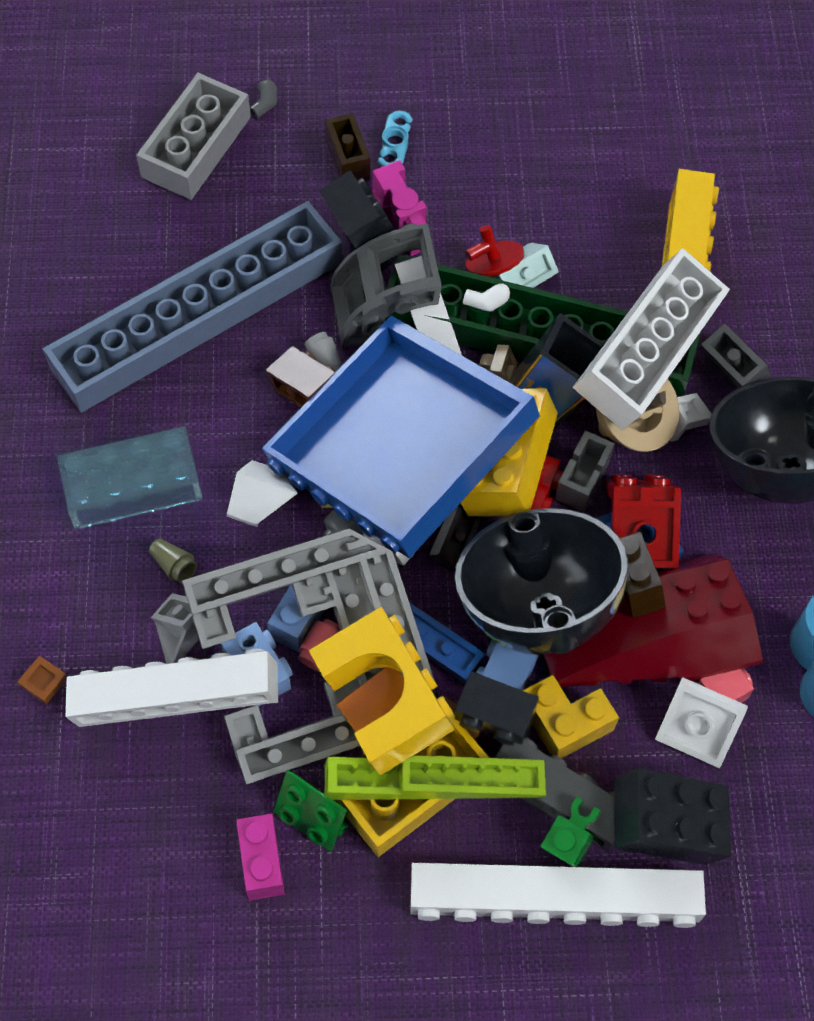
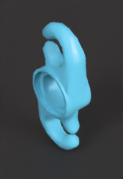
M394 111L388 115L382 133L381 157L378 159L381 167L391 164L382 158L387 155L394 156L396 158L394 162L399 160L402 164L404 162L408 148V131L411 128L408 123H411L413 120L410 114L405 111ZM402 118L407 123L405 125L400 126L396 124L394 121L396 119ZM392 136H398L403 139L400 144H391L387 140Z

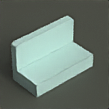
M529 243L523 247L524 258L517 266L510 271L492 276L491 278L534 288L559 271L548 245Z

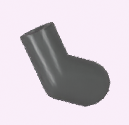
M269 79L258 83L257 89L260 92V99L250 106V114L254 119L260 118L277 104V86Z

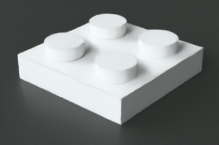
M682 677L655 740L720 768L748 706Z

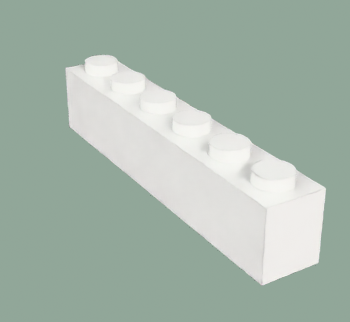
M250 649L245 651V654L233 656L227 653H218L212 655L209 659L202 660L187 657L179 659L178 663L171 664L149 662L145 664V667L139 668L117 666L108 672L82 671L80 675L67 677L65 717L78 727L278 703L277 662L268 651Z

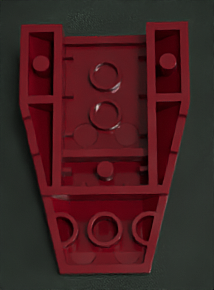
M716 553L681 561L679 562V568H656L663 586L666 608L633 618L623 594L612 619L596 636L568 653L543 655L550 676L554 675L560 687L600 685L601 681H617L618 684H631L632 680L652 679L653 682H667V678L682 677L690 681H697L704 677L763 663L754 615L729 560Z

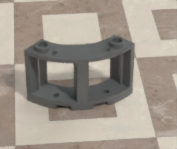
M407 224L401 229L378 236L358 247L338 266L331 279L330 288L341 348L362 346L385 322V318L394 312L404 314L414 309L439 304L442 285L428 224ZM420 250L426 278L403 283L385 290L380 264L397 255ZM362 284H363V288H364V293H365L366 302H365V299H364Z

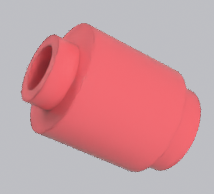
M324 619L323 622L315 621L299 648L301 653L298 656V660L307 667L320 672L309 650L340 632L338 624L329 619Z

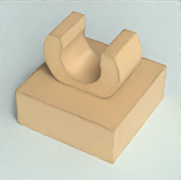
M497 345L494 355H482L479 366L509 382L518 363L509 345Z

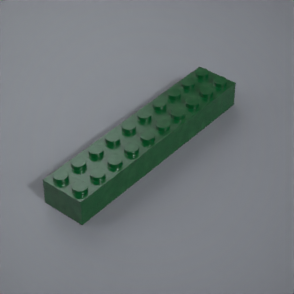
M399 255L396 264L413 258ZM437 264L442 285L441 296L449 319L432 318L450 322L459 345L495 353L497 345H509L515 359L524 360L560 313L604 344L628 313V311ZM394 267L387 290L401 284L396 267ZM501 283L507 285L510 290L508 301L491 312L463 304L467 289L484 293L491 287ZM411 311L404 314L394 312L385 318L386 321L390 316H393L416 329ZM700 333L668 377L677 397L684 396Z

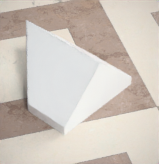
M251 460L236 474L227 517L258 527L259 522L298 493L285 474L278 476L268 465Z

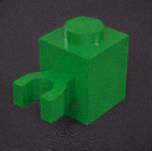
M577 796L571 806L569 821L558 815L541 845V848L573 867L579 866L594 839L592 834L585 831L586 828L594 823L602 812L594 807L589 816H581L579 809L584 800Z

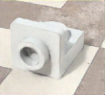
M697 393L677 397L679 421L670 441L678 440L685 430L704 426L710 422L712 414Z

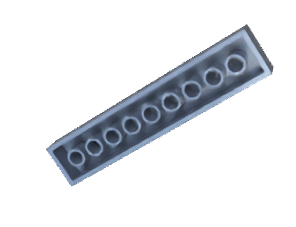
M307 201L44 347L43 352L49 368L82 413L339 266L343 261L342 241L310 202Z

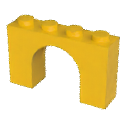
M382 606L309 650L323 678L334 691L372 669L392 668L403 673L404 690L396 706L387 714L354 733L368 761L379 775L384 774L455 730L448 719L454 715L453 711L443 696L438 699L435 697L432 690L438 687L427 668L420 671L416 662L421 660V657L411 641L404 644L400 635L404 634L405 630L396 615L388 617Z

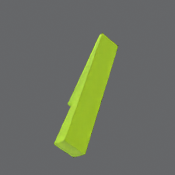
M413 755L384 774L379 775L367 758L328 757L325 763L324 795L332 800L544 798L546 796L544 760Z

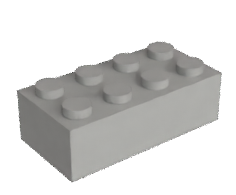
M197 73L137 153L136 157L141 178L192 200L251 118L248 94Z

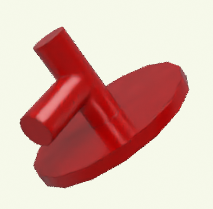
M484 225L479 229L483 241L465 250L467 256L465 267L468 272L487 277L500 275L510 271L524 258V248L515 241L496 242L491 226Z

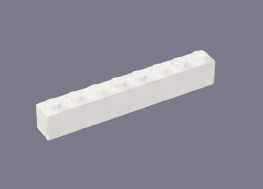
M412 863L410 915H418V919L424 921L439 920L440 915L454 916V920L460 922L476 921V916L491 917V921L497 923L512 922L513 917L527 918V922L533 924L549 923V918L564 919V923L570 925H581L586 923V919L600 920L601 924L606 926L622 925L623 920L637 921V925L643 927L658 926L659 921L673 922L675 927L689 928L696 926V922H700L706 915L704 872L697 870Z

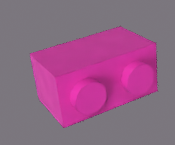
M266 814L237 819L245 888L249 901L285 895L273 815Z

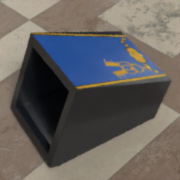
M560 313L512 374L509 383L520 389L547 388L558 412L554 431L585 400L572 387L604 346V343Z

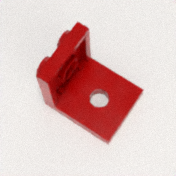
M618 473L613 474L612 479H604V493L612 499L611 530L620 539L636 534L638 528L642 525H651L654 529V536L645 544L655 568H679L681 487L672 483L670 478H666L662 474H645V480H638L636 477H632V474Z

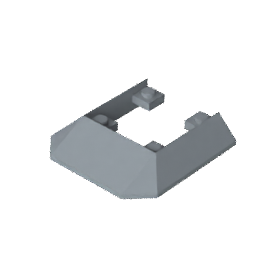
M351 529L182 581L191 617L193 618L202 649L237 638L226 605L292 585L302 617L333 607L340 631L381 606L388 617L395 614L405 630V633L400 635L404 644L411 641L421 657V660L416 662L420 671L427 668L433 678L393 551ZM383 668L372 669L336 691L327 682L323 683L333 716L271 737L267 735L258 705L225 715V723L245 783L249 784L360 746L354 735L355 731L335 704Z

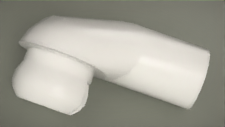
M501 283L491 287L484 293L467 289L463 304L491 312L508 301L510 290L507 285Z

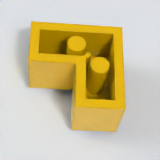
M554 675L523 690L539 697L533 727L548 752L561 759L614 731L619 716L601 688L572 704Z

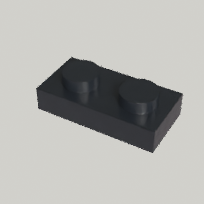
M460 503L444 520L430 556L448 571L456 572L459 557L469 541L474 538L483 516H468Z

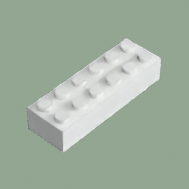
M681 248L662 266L572 388L621 430H624L645 412L730 289L687 251Z

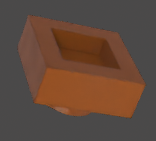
M38 656L17 683L22 689L47 705L67 681V675L41 656Z

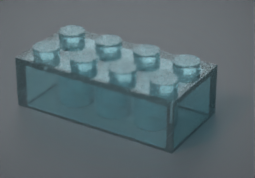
M185 426L57 455L67 509L75 529L203 500Z

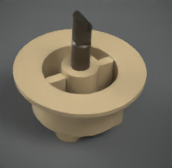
M666 380L645 412L624 430H621L596 408L599 432L603 436L609 437L613 441L634 451L648 452L664 446L674 435L679 421V403L670 381Z

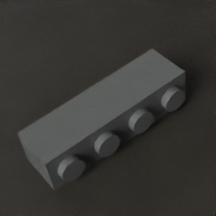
M527 737L522 745L514 743L513 746L504 744L495 758L544 760L546 796L544 798L520 799L554 820L560 815L569 821L571 806L576 796L584 800L579 809L581 816H589L594 807L600 809L602 812L599 818L590 824L585 831L594 836L592 841L594 845L608 853L615 841L614 792L608 793L598 787V783L585 773H579L578 775L567 768L566 762L560 757L553 754L547 756L539 751L537 745Z

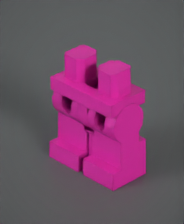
M399 160L373 170L372 187L374 189H372V195L381 205L394 229H401L407 224H427V207L423 201L418 202V194L413 189L407 188L405 184V168L402 162ZM414 250L410 251L409 254L413 256L415 254L420 253L421 251Z

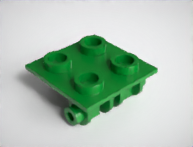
M286 771L273 812L284 823L294 826L307 835L314 844L320 845L330 852L333 850L337 837H341L348 827L343 822L347 812L345 808L291 771Z

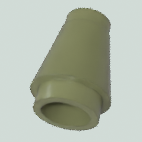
M162 538L155 540L149 548L150 555L153 556L171 581L182 583L183 580L189 579L195 574L197 562L194 561V556Z

